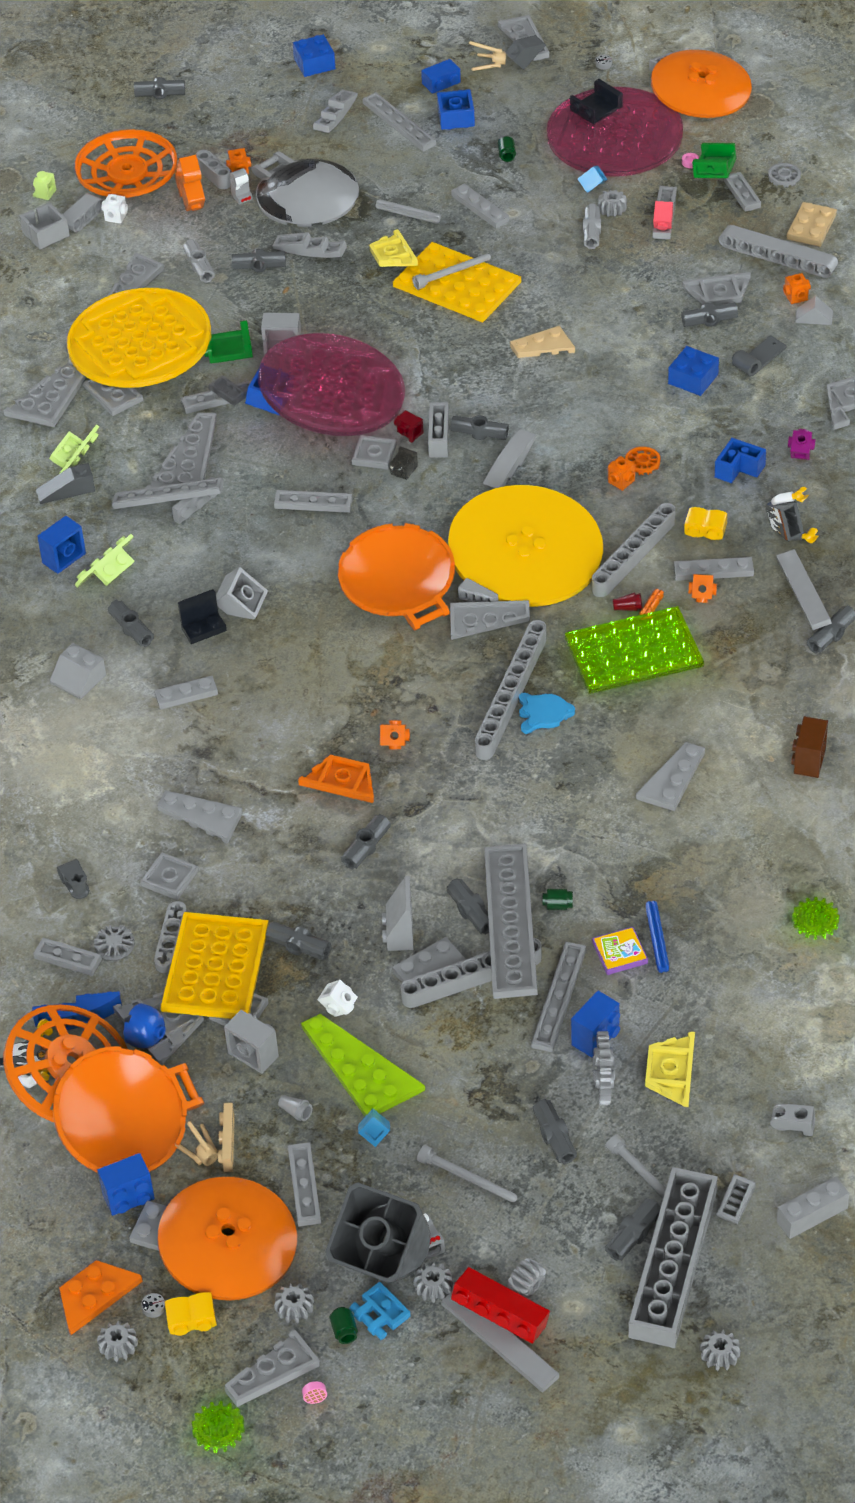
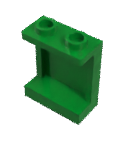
M702 143L700 158L694 159L692 162L694 178H728L737 159L735 143Z
M247 320L240 321L241 330L211 334V340L205 352V357H209L210 364L253 358Z

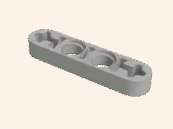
M180 901L172 902L167 907L154 957L155 968L160 973H168L170 970L183 914L187 912L186 905ZM180 910L178 911L177 918H175L174 913ZM170 926L179 927L173 932L167 930ZM168 942L174 944L172 948L163 947V945ZM164 956H167V961L165 962V964H161L164 962Z

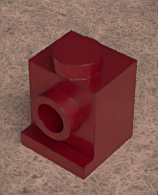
M406 410L394 420L397 432L408 437L411 443L424 433L423 419Z

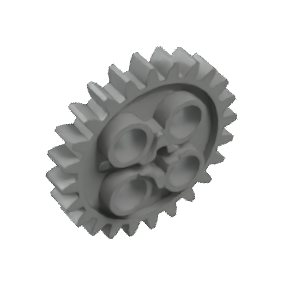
M597 1031V1048H594L593 1066H597V1070H593V1081L595 1082V1088L598 1089L599 1105H610L611 1089H614L615 1070H611V1066H615L613 1048L610 1047L609 1032Z

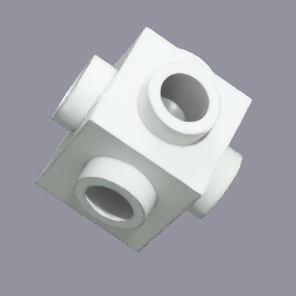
M108 194L107 198L102 202L101 208L104 211L105 221L122 223L128 211L125 196Z
M341 980L328 983L317 1000L326 1008L328 1013L337 1017L349 1014L353 1010V1004L358 997L349 986L345 985Z

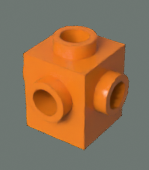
M245 148L228 150L229 160H226V166L229 167L231 172L244 168L247 174H249L248 167H251L250 156H246Z
M803 273L785 277L783 291L791 305L808 301L811 285Z
M619 456L608 465V483L623 491L635 481V464L630 460Z
M693 574V582H689L688 594H692V598H696V602L708 603V599H712V596L716 595L717 584L713 583L714 575ZM701 585H704L706 587L705 592H701L699 590V587Z
M389 720V724L380 725V745L389 746V749H401V746L406 745V741H410V729H406V724H402L401 720ZM397 732L398 738H394L392 733Z

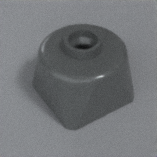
M357 1182L348 1188L325 1252L328 1260L378 1280L392 1283L409 1277L423 1264L430 1246V1229L417 1203Z

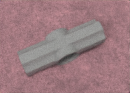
M589 204L585 207V218H583L584 246H587L588 249H595V247L599 246L601 218L600 207L596 204Z
M193 239L187 240L183 245V250L191 263L192 270L196 272L200 281L205 283L211 282L215 277V273L206 258V252L200 248L197 241Z

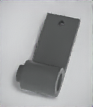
M770 335L750 353L744 350L735 352L732 357V364L751 377L785 350L787 346Z

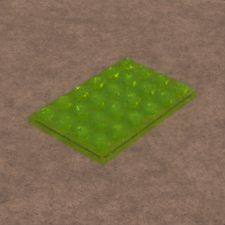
M678 606L565 633V640L589 694L704 667V660Z

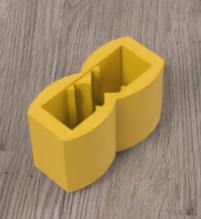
M691 507L684 524L685 534L691 537L704 536L711 540H721L727 525V513L721 510Z
M210 1292L197 1293L189 1297H176L164 1301L170 1334L182 1336L192 1330L208 1331L212 1327L217 1326L212 1294Z

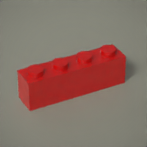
M470 1267L455 1282L451 1300L532 1344L546 1328L550 1310Z

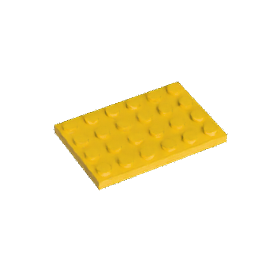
M431 242L416 257L418 265L407 266L393 281V287L483 323L521 283V276L483 262L428 282L425 288L417 290L412 281L413 276L418 274L426 276L473 259L470 256Z
M184 912L161 1003V1012L232 1019L240 1010L249 1014L269 920Z

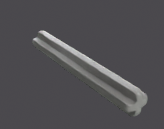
M381 199L376 201V208L436 224L441 219V215Z

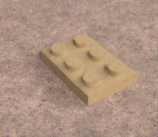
M803 202L787 233V240L821 247L836 216L837 209Z

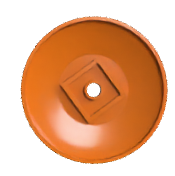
M683 50L672 53L655 65L651 75L652 90L663 104L676 112L699 118L722 117L738 111L747 103L752 90L751 79L739 63L725 55L707 50Z
M237 1177L209 1178L183 1189L170 1201L164 1210L158 1228L159 1253L163 1264L172 1277L188 1290L196 1294L210 1292L212 1299L217 1300L246 1299L270 1289L289 1270L297 1247L296 1225L286 1204L274 1192L263 1185ZM229 1228L234 1231V1234L227 1236L222 1233V1230Z

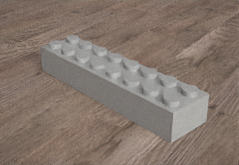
M672 1167L630 1316L629 1338L671 1348L676 1347L717 1194L718 1176Z

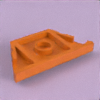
M329 755L322 763L314 766L309 775L306 777L301 776L298 779L300 786L374 803L368 763Z
M96 1260L59 1287L69 1333L71 1335L142 1283V1276Z

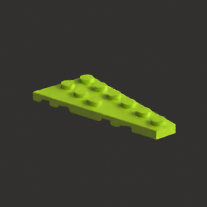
M318 1014L301 1023L303 1031L364 1116L372 1109L381 1114L425 1091L424 1084L322 1014Z

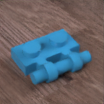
M378 1282L362 1295V1300L365 1302L364 1305L360 1306L357 1302H354L349 1308L354 1313V1317L359 1322H363L368 1327L367 1330L373 1336L376 1335L380 1340L387 1336V1332L383 1329L385 1325L394 1330L411 1317L410 1311L381 1282ZM374 1311L379 1317L374 1320L369 1313Z

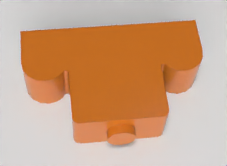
M196 155L179 158L175 173L179 195L183 198L186 211L199 210L203 208L205 203L201 184V171Z

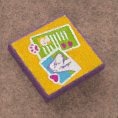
M633 927L592 938L593 946L607 975L648 964L646 953Z

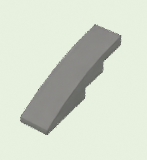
M342 89L331 97L328 101V106L321 111V118L314 122L313 129L329 133L344 118L357 98L358 93Z
M660 186L657 201L673 202L674 219L677 187ZM654 228L653 238L670 239L672 229L659 230Z
M309 232L278 235L273 244V249L321 258L342 257L347 248L345 241L329 242L327 236L311 238Z
M519 429L514 434L490 469L483 482L484 487L491 490L503 487L507 480L512 479L517 467L522 466L536 438V434Z

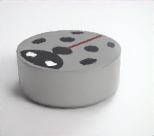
M599 55L595 59L596 67L606 70L612 66V58L609 55Z
M157 1293L146 1295L141 1303L143 1313L150 1318L161 1316L165 1311L164 1298Z

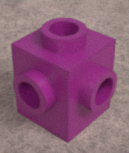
M807 429L793 430V436H789L788 448H791V458L810 460L811 450H815L816 439L812 438V432H809Z

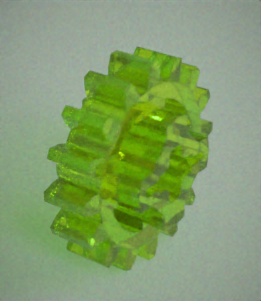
M814 897V901L806 898V903L799 901L798 907H794V913H792L793 927L798 928L799 934L806 933L805 938L813 935L814 940H817L818 936L821 935L825 939L826 933L833 935V929H838L840 915H838V908H833V902L827 904L825 898L821 901H818L817 897Z
M220 1400L218 1405L215 1406L213 1402H210L209 1408L202 1406V1413L194 1414L195 1421H192L193 1437L196 1438L198 1446L204 1445L205 1451L213 1447L214 1453H217L218 1448H222L224 1452H227L228 1445L234 1448L236 1447L235 1440H242L241 1433L245 1432L243 1415H240L239 1408L233 1409L232 1403L223 1406V1401Z

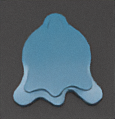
M521 693L519 695V702L523 705L519 711V716L521 718H528L521 724V731L524 734H529L539 728L558 727L561 721L575 714L574 705L557 695H530L528 693Z

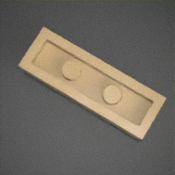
M224 1103V1111L219 1113L220 1126H223V1131H219V1145L222 1144V1150H218V1162L223 1163L224 1172H233L235 1114L233 1103Z

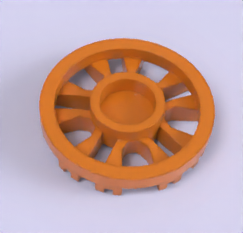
M650 447L633 448L625 456V459L632 460L631 462L635 464V472H638V475H644V473H647V475L649 473L652 474V471L658 470L661 458L659 453Z

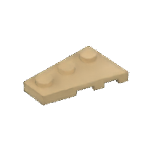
M560 325L510 341V348L517 358L540 356L541 353L551 352L552 355L559 354V351L575 353V346Z

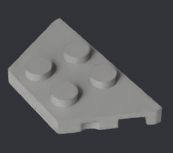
M745 272L682 281V287L701 304L713 303L716 306L733 302L742 303L751 279V273Z

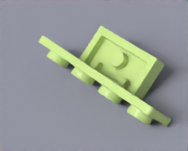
M98 425L93 428L84 441L70 431L63 438L49 458L63 468L60 473L79 463L81 459L79 456L81 454L85 455L90 447L88 444L90 442L94 443L99 436L96 433L99 429Z
M130 534L127 538L124 536L116 542L117 546L114 549L110 547L104 552V557L101 560L97 558L90 565L91 569L88 571L84 569L77 576L78 581L75 586L78 588L93 574L106 586L114 581L134 563V560L123 549L134 536Z

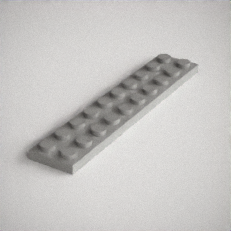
M524 843L484 847L493 998L538 995L527 845Z

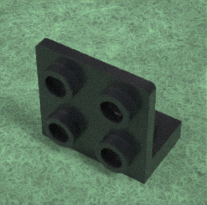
M214 589L178 602L181 628L190 644L227 631L226 624L218 613Z

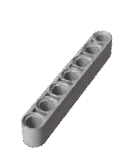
M728 225L718 239L720 245L725 248L823 278L830 277L838 265L837 258L831 254L735 225Z
M663 503L659 505L592 575L593 595L597 597L607 596L675 525V506L673 504Z
M534 938L535 964L538 965L542 960V945L537 938ZM490 951L405 980L401 984L402 1004L408 1008L418 1007L492 981Z

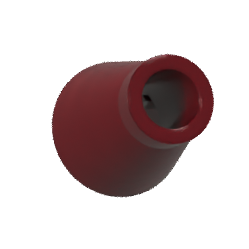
M633 592L613 599L614 611L638 612V609H642L641 594Z

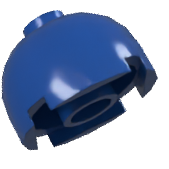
M142 1003L135 1005L128 1014L131 1015L130 1021H125L123 1035L125 1042L133 1047L147 1049L157 1044L164 1037L166 1031L162 1014L158 1009Z

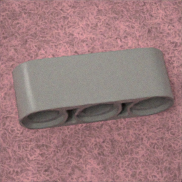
M199 150L196 156L201 174L217 188L228 189L230 187L229 167L210 151Z
M90 193L80 198L62 214L67 219L68 229L73 232H79L102 211L101 207L104 200Z

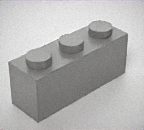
M432 402L429 409V458L448 457L449 404L448 402Z
M834 1177L779 1206L777 1223L788 1238L791 1239L848 1209L849 1192L839 1179Z

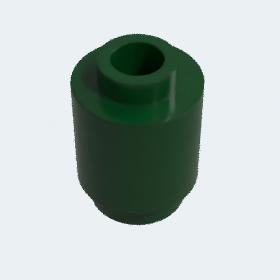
M509 136L500 138L497 143L499 157L505 162H510L516 156L514 139Z
M547 889V893L542 894V906H547V910H567V908H573V891H567V889Z
M345 1307L336 1308L329 1316L335 1338L341 1344L352 1343L357 1339L358 1333L352 1310Z

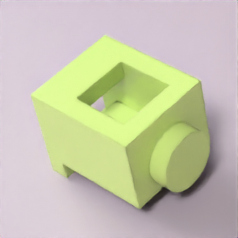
M45 171L37 173V177H35L33 182L35 187L33 197L49 200L56 191L53 173Z

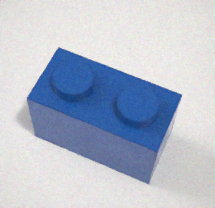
M451 59L421 70L422 84L432 94L461 83L460 68Z

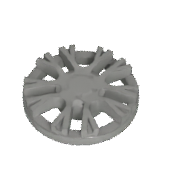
M778 163L769 169L768 177L769 181L773 182V185H784V188H788L789 185L793 187V185L795 186L800 181L801 171L793 164Z
M122 925L106 926V929L98 931V935L94 939L96 953L101 954V957L106 960L125 958L132 952L135 945L132 932ZM106 948L108 949L105 954L101 952ZM124 949L125 952L120 954L119 950Z

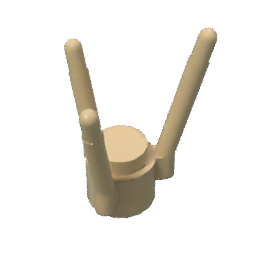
M472 41L469 42L470 45L493 51V54L478 53L477 56L492 58V62H495L494 64L473 67L472 71L494 67L501 68V64H506V53L502 49Z
M188 1121V1126L200 1143L196 1148L197 1155L181 1144L175 1146L195 1160L198 1165L202 1163L205 1166L213 1164L218 1159V1150L214 1146L204 1124H200L202 1133L207 1141L205 1142L192 1122Z

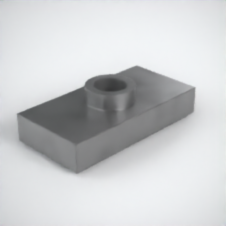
M223 375L209 384L211 391L233 406L244 400L247 396L245 390Z

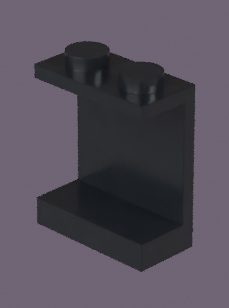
M601 79L594 81V93L583 100L578 99L574 95L570 96V110L592 124L599 122L623 107V93Z

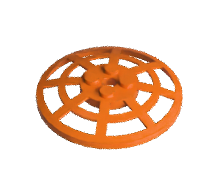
M119 130L103 134L88 142L76 157L75 172L79 182L93 193L106 197L108 194H115L129 198L150 193L167 183L176 171L178 160L173 145L161 135L145 130ZM120 139H138L136 146L114 148L111 141ZM144 141L155 142L164 147L165 150L157 155L155 152L143 148ZM103 144L108 150L95 161L86 158L91 151ZM133 152V154L119 155L118 153ZM140 153H144L152 158L145 161V159L139 155ZM170 154L173 162L172 169L163 171L161 159ZM112 156L113 159L107 165L101 164L106 158ZM82 163L92 166L91 174L93 179L82 178ZM157 163V172H148L147 167ZM97 169L107 171V176L98 178ZM165 176L162 180H160V181L157 182L156 184L151 185V184H153L159 177ZM145 177H153L144 185L140 182ZM112 181L116 185L112 188L103 184V182ZM90 184H97L98 186H100V187H102L103 189H106V190H108V191L95 188V187L91 186ZM124 185L135 186V188L121 189Z
M62 1004L40 1007L22 1017L9 1033L3 1053L7 1080L19 1100L40 1117L54 1122L53 1110L50 1107L53 1104L55 1091L61 1077L72 1064L67 1060V1057L71 1056L77 1060L86 1053L95 1050L88 1041L92 1034L105 1047H112L108 1040L95 1029L97 1024L103 1026L115 1038L121 1048L128 1049L120 1034L107 1021L86 1009ZM57 1011L74 1012L90 1018L88 1023H84L75 1019H61ZM43 1012H47L52 1021L41 1025L34 1033L21 1029L29 1019ZM65 1025L78 1026L83 1028L84 1031L81 1036L68 1034ZM54 1026L59 1033V1037L53 1041L40 1036L43 1032ZM17 1036L29 1041L26 1051L27 1064L14 1068L13 1045ZM35 1044L47 1049L44 1060L35 1062ZM47 1068L51 1076L56 1079L53 1086L43 1079L38 1070ZM31 1073L37 1084L48 1093L42 1104L26 1091L18 1076Z

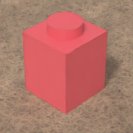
M655 201L654 228L659 230L672 229L673 202Z

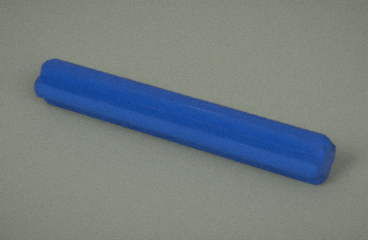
M654 900L646 902V913L657 970L660 973L668 972L669 962L658 905Z

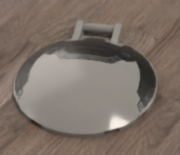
M277 151L271 158L251 167L253 174L261 179L256 188L258 207L267 217L284 225L293 223L297 224V227H312L311 224L321 222L323 225L333 222L347 214L354 207L355 201L359 196L358 181L353 173L344 166L323 159L292 160L280 151ZM276 162L280 164L270 171L265 170Z

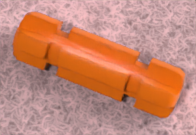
M655 589L652 592V595L639 612L641 619L649 620L651 614L664 597L662 590Z

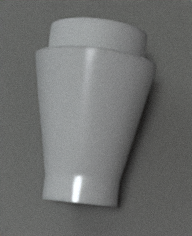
M283 1095L278 1102V1106L297 1121H306L312 1114L313 1108L308 1100Z

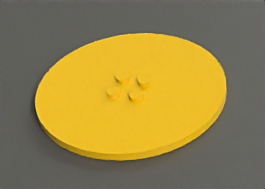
M162 288L130 289L104 297L85 309L76 318L69 330L67 350L74 367L82 375L95 382L122 388L150 386L179 376L202 358L211 340V324L204 308L197 301L183 293Z
M503 486L479 494L458 511L449 530L448 546L453 553L455 570L463 581L469 578L498 594L499 601L529 600V607L555 604L581 592L590 584L592 575L600 568L603 556L602 535L590 513L572 498L555 490L539 486Z

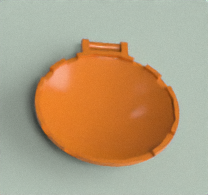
M393 523L369 529L357 536L349 543L348 549L342 553L338 563L339 584L346 597L359 608L377 615L404 616L414 631L427 622L450 614L442 597L452 584L455 574V562L450 547L435 532L431 530L428 532L421 529L418 525L405 523L404 526H393ZM433 605L437 607L436 610L422 617L416 618L414 615Z
M120 1046L96 1049L81 1056L63 1074L54 1095V1123L63 1145L76 1160L97 1173V1169L141 1153L149 1172L157 1169L174 1154L177 1149L175 1145H180L185 1132L187 1112L204 1104L202 1097H199L187 1072L189 1070L187 1064L183 1063L168 1069L143 1051L125 1049ZM178 1075L191 1099L188 1102L176 1078Z

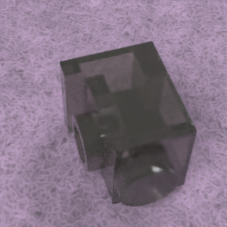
M400 446L399 452L390 462L391 475L407 480L418 466L417 452Z

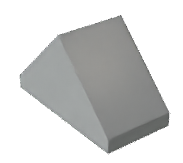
M815 296L797 308L795 323L832 325L833 310Z

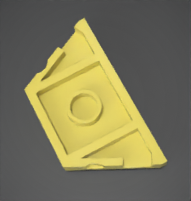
M398 229L393 231V236L389 238L384 236L369 245L370 252L380 267L418 265L416 256Z
M689 1032L687 1037L680 1039L673 1037L665 1042L651 1044L648 1049L645 1087L684 1107H689L695 1032Z

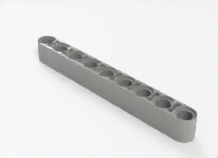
M531 621L524 633L475 737V754L478 759L488 760L492 758L517 706L519 695L523 693L546 643V623L544 621Z

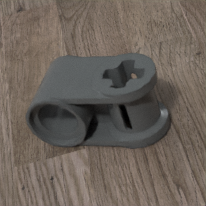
M77 859L57 867L62 883L65 884L73 898L82 899L88 896L90 890L86 883L87 876Z

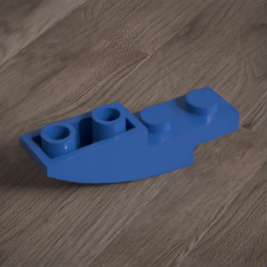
M120 991L76 995L75 1003H62V1005L86 1009L103 1019L115 1013L113 1006L117 1004L122 1006ZM48 1005L33 1006L32 1011ZM57 1011L61 1019H75L84 1023H88L90 1018L74 1012ZM47 1012L33 1016L35 1027H37L42 1019L52 1021ZM65 1025L67 1030L80 1028L74 1025Z

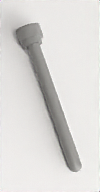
M487 253L426 276L421 274L415 275L412 278L414 287L417 290L425 288L428 282L486 262L491 259V255Z
M619 1134L612 1136L607 1141L606 1148L612 1154L620 1155L664 1198L666 1188L626 1149L625 1140Z
M423 1145L417 1155V1161L424 1165L435 1164L510 1202L517 1200L515 1193L437 1156L434 1149L427 1145Z

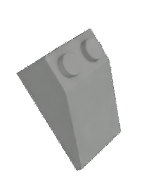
M410 876L404 877L386 903V913H382V925L386 926V930H382L383 943H387L388 951L414 950Z

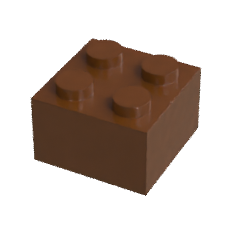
M804 716L802 724H798L796 731L798 738L794 739L792 751L795 752L791 760V765H795L794 774L819 778L826 751L828 720Z

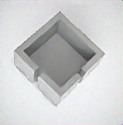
M50 202L36 208L38 225L33 209L19 215L22 232L39 250L70 236L67 219Z
M263 313L261 330L264 355H280L282 340H285L284 355H300L302 346L300 313Z

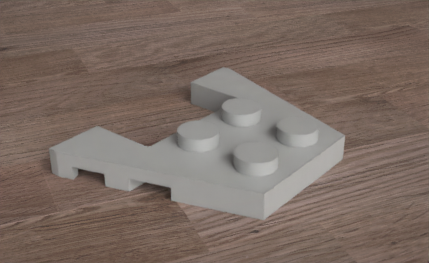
M855 376L827 384V396L834 430L850 425V419L845 412L855 409Z
M164 992L152 995L153 998L146 1000L135 999L132 1000L131 1004L123 1006L117 1004L113 1006L114 1012L124 1024L125 1021H130L131 1015L128 1014L135 1005L142 1003L158 1009L164 1017L165 1039L148 1048L149 1055L161 1065L171 1057L204 1021L203 1016L161 1012Z

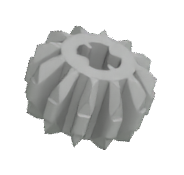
M609 189L608 192L603 191L599 195L598 207H600L601 214H607V217L621 216L622 212L626 211L627 199L623 192H618L617 189L615 191Z
M527 1258L521 1261L520 1265L516 1266V1269L508 1279L507 1287L529 1298L542 1285L546 1270L537 1261Z
M432 1262L430 1267L423 1264L422 1270H417L416 1277L413 1280L417 1296L422 1295L424 1302L431 1298L433 1303L437 1298L443 1300L445 1295L451 1293V1288L454 1285L450 1269H445L443 1263L438 1267L434 1262Z
M290 1283L289 1288L281 1286L280 1293H276L274 1308L278 1312L280 1319L286 1318L288 1324L291 1320H295L298 1324L300 1318L307 1320L308 1313H313L314 1297L310 1294L308 1287L303 1288L301 1283L293 1287Z
M119 1320L116 1325L108 1322V1329L101 1328V1335L97 1338L99 1352L101 1355L104 1354L107 1360L114 1357L116 1363L121 1357L127 1361V1354L134 1355V1347L138 1345L136 1331L134 1328H130L128 1322L121 1325Z
M724 1329L719 1334L714 1330L711 1332V1336L705 1334L703 1342L700 1344L702 1361H707L706 1365L708 1368L714 1365L717 1372L720 1367H724L728 1371L730 1365H736L737 1358L741 1355L739 1340L734 1339L733 1333L725 1335Z

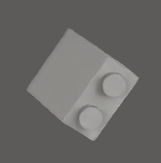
M238 567L225 576L216 595L217 606L227 615L255 619L268 590L241 567Z
M72 643L60 654L50 683L82 699L106 676L104 659Z

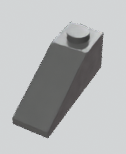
M89 463L69 467L36 489L40 504L95 492Z

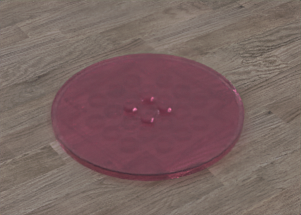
M614 87L623 93V107L595 124L590 123L570 110V98L561 103L549 118L547 140L553 153L567 165L583 172H587L593 166H599L605 176L634 175L658 167L676 153L683 139V122L678 112L663 104L655 94L629 87ZM594 89L579 93L575 97L583 100L594 93Z
M311 333L285 339L274 345L265 354L259 368V387L267 403L279 415L291 423L321 434L355 436L379 430L396 418L405 398L404 381L396 366L377 349L342 335Z

